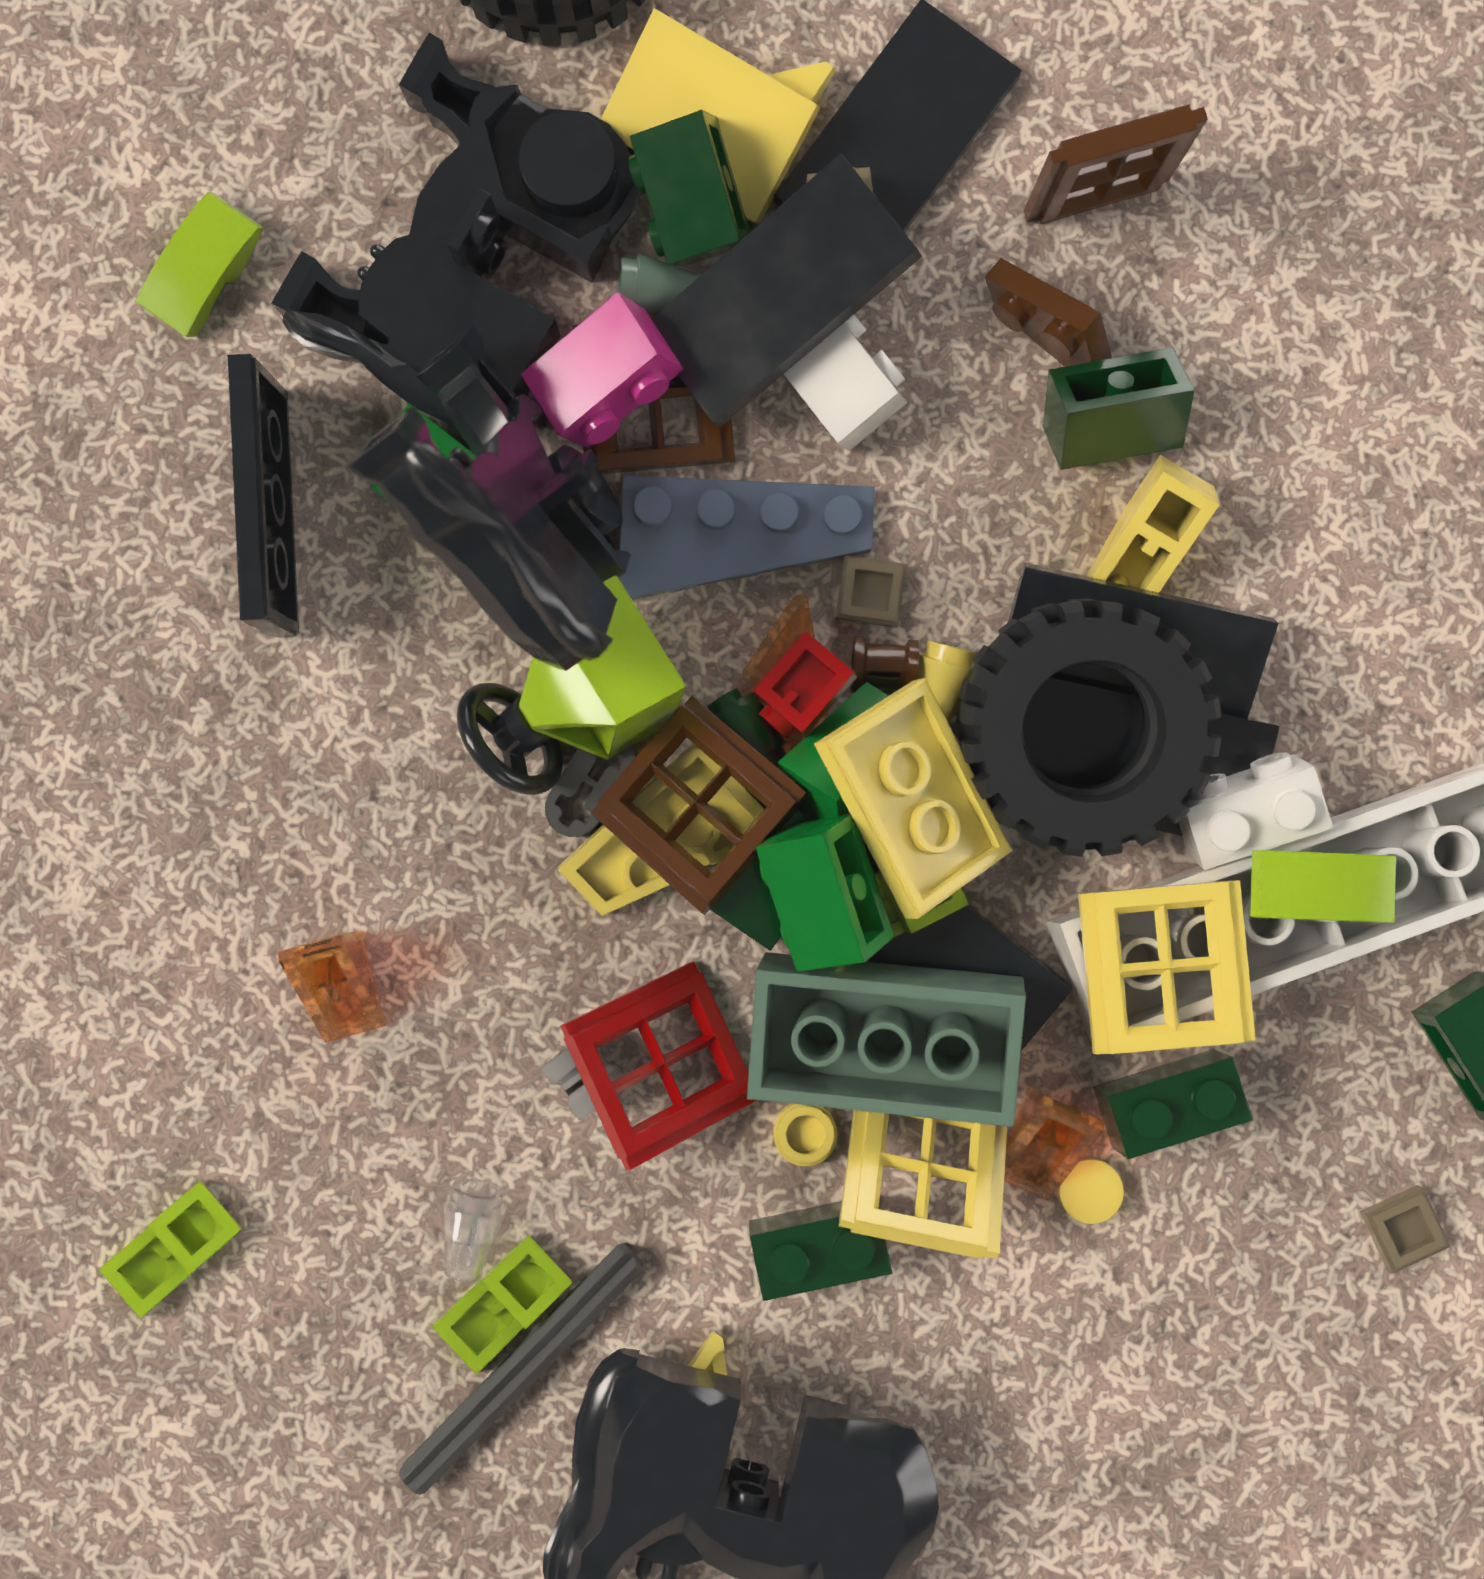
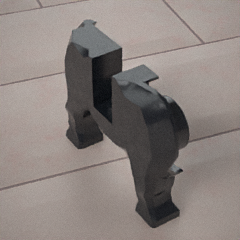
M428 33L402 77L399 87L408 106L418 112L426 113L432 126L447 133L458 147L435 169L420 192L409 235L394 239L387 247L378 244L371 246L370 254L375 258L374 262L370 267H359L357 271L358 277L363 281L360 290L341 286L331 278L317 259L301 251L271 304L283 316V324L290 335L307 350L333 359L363 364L381 383L407 403L430 416L455 426L438 394L416 378L424 365L433 356L473 325L483 337L485 360L495 374L517 396L522 394L527 396L530 389L522 378L521 373L556 345L561 337L554 317L482 278L483 273L492 276L501 265L507 250V242L503 240L505 235L592 283L601 268L611 241L631 216L641 193L638 191L630 172L629 156L632 155L624 141L608 123L589 112L547 109L523 95L518 85L495 88L490 84L462 76L450 64L443 41Z
M472 325L433 356L424 365L416 378L438 394L444 408L476 458L472 460L462 448L458 447L450 451V457L447 458L442 455L430 437L425 419L414 406H411L367 441L358 450L346 468L359 478L376 483L384 498L397 509L407 523L415 541L439 557L459 578L479 606L509 639L533 658L554 668L568 671L584 659L591 661L598 658L613 641V638L606 634L617 598L603 582L615 575L617 577L623 575L626 572L631 556L627 551L615 550L608 536L610 532L622 523L620 507L609 485L596 469L599 459L591 449L582 454L571 446L562 445L547 456L536 431L535 423L544 414V411L539 404L526 395L517 396L495 374L485 360L483 337Z
M627 1348L618 1349L603 1359L589 1379L575 1424L572 1453V1492L558 1517L544 1549V1579H617L621 1570L632 1557L638 1559L635 1569V1575L638 1579H647L649 1577L653 1563L664 1564L661 1579H676L680 1565L683 1566L698 1561H704L708 1565L736 1579H901L934 1533L939 1510L936 1479L927 1449L912 1426L885 1418L850 1416L848 1405L804 1395L780 1495L779 1481L768 1479L769 1468L764 1464L752 1461L750 1464L748 1460L734 1458L730 1469L725 1468L741 1402V1379L639 1354L640 1350Z

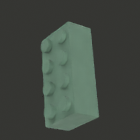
M765 952L756 969L747 1099L1014 1127L1026 1001L1024 978L1020 976L874 962L797 972L791 954Z

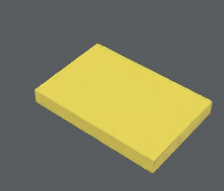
M654 8L601 120L608 123L624 141L625 145L634 150L630 135L701 109L716 116L745 217L760 224L821 107Z
M926 678L911 681L814 743L905 919H919L1013 851L996 816L991 811L992 808L987 799L982 800L971 780L975 775L969 763L964 761L962 749Z

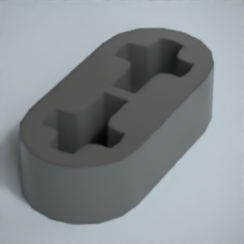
M634 744L619 753L626 759L624 765L620 769L609 766L598 782L589 777L598 762L597 756L579 748L576 750L558 782L549 792L545 802V816L549 825L557 833L567 837H582L591 833L600 824V821L591 814L586 823L574 820L570 826L564 825L561 822L564 810L557 805L558 801L563 795L574 798L586 782L594 787L584 805L588 811L592 812L598 805L597 801L637 756Z

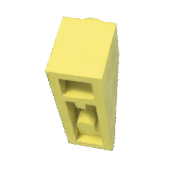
M1160 454L1124 508L1087 576L1159 593L1220 504L1215 486Z

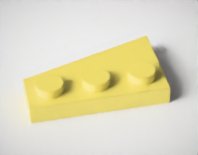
M690 743L666 766L697 795L721 769L718 764L693 743ZM657 776L649 781L631 801L665 832L689 806L687 802ZM732 776L708 802L713 809L742 834L745 833L753 820L757 819L763 811V807ZM700 814L693 819L675 840L703 866L709 864L712 866L719 863L734 845ZM604 825L558 866V871L601 916L670 885Z

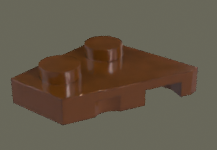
M1002 258L986 274L985 280L994 302L992 310L995 316L1011 330L1024 332L1064 367L1112 358L1099 311Z

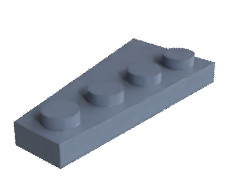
M623 475L620 551H627L631 556L626 572L618 578L631 599L636 600L641 597L696 588V586L841 559L845 555L855 556L870 553L873 541L875 487Z

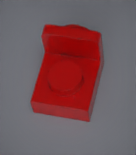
M804 631L754 688L753 691L766 704L759 715L785 738L789 739L795 731L805 738L815 729L814 726L857 676L853 670L808 632Z

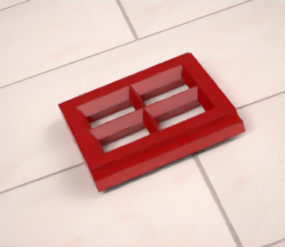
M694 961L560 1026L565 1036L563 1038L616 1156L618 1159H621L625 1170L634 1169L757 1101L747 1099L749 1073L703 973L698 971ZM688 1003L703 1035L663 1055L648 1022ZM638 1028L652 1061L611 1081L597 1048ZM708 1046L722 1079L683 1099L669 1066ZM659 1073L673 1105L632 1127L617 1093Z

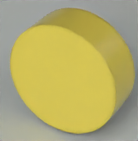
M790 1103L778 1114L773 1129L774 1141L779 1153L787 1161L798 1166H813L823 1162L831 1155L837 1143V1126L832 1114L826 1107Z
M1083 1156L1070 1161L1061 1170L1056 1183V1193L1061 1206L1071 1217L1082 1223L1098 1224L1109 1220L1119 1210L1123 1201L1124 1189L1119 1174L1108 1163L1096 1157Z

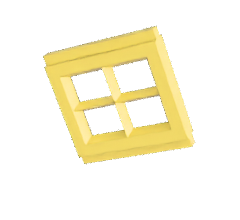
M1240 880L1078 894L1093 1054H1119L1256 1041ZM1204 907L1209 957L1172 960L1168 910ZM1154 911L1159 961L1123 964L1118 914ZM1210 970L1215 1020L1178 1023L1174 973ZM1160 974L1165 1024L1128 1027L1124 977Z
M854 1110L839 1227L851 1229L852 1233L978 1259H982L983 1256L997 1259L1000 1254L1007 1126L899 1115L924 1121L920 1160L885 1153L889 1114ZM936 1123L971 1130L968 1170L933 1163ZM883 1167L919 1174L915 1216L879 1209ZM931 1177L967 1184L964 1227L928 1220Z

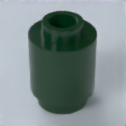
M735 688L706 707L767 760L779 768L778 761L787 754L783 748L787 741L782 734L759 715L764 705L755 692H751L743 697L739 689Z

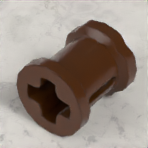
M854 636L851 670L855 672L857 678L850 685V693H855L866 682L876 688L899 690L911 681L917 680L919 641L908 639L905 645L867 643L864 636Z

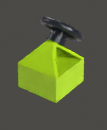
M617 575L603 582L617 598V602L606 634L613 638V641L602 655L591 661L584 659L568 671L554 668L532 658L522 694L501 684L480 683L469 688L460 698L457 707V725L461 739L476 764L501 786L516 793L537 795L547 792L555 786L562 773L563 755L559 741L609 760L629 746L635 745L657 733L678 709L686 685ZM485 702H495L507 708L498 715ZM478 723L493 735L496 745L503 752L504 763L491 751L484 741ZM541 747L544 757L543 769L538 775L530 776L527 772L525 757L536 748Z

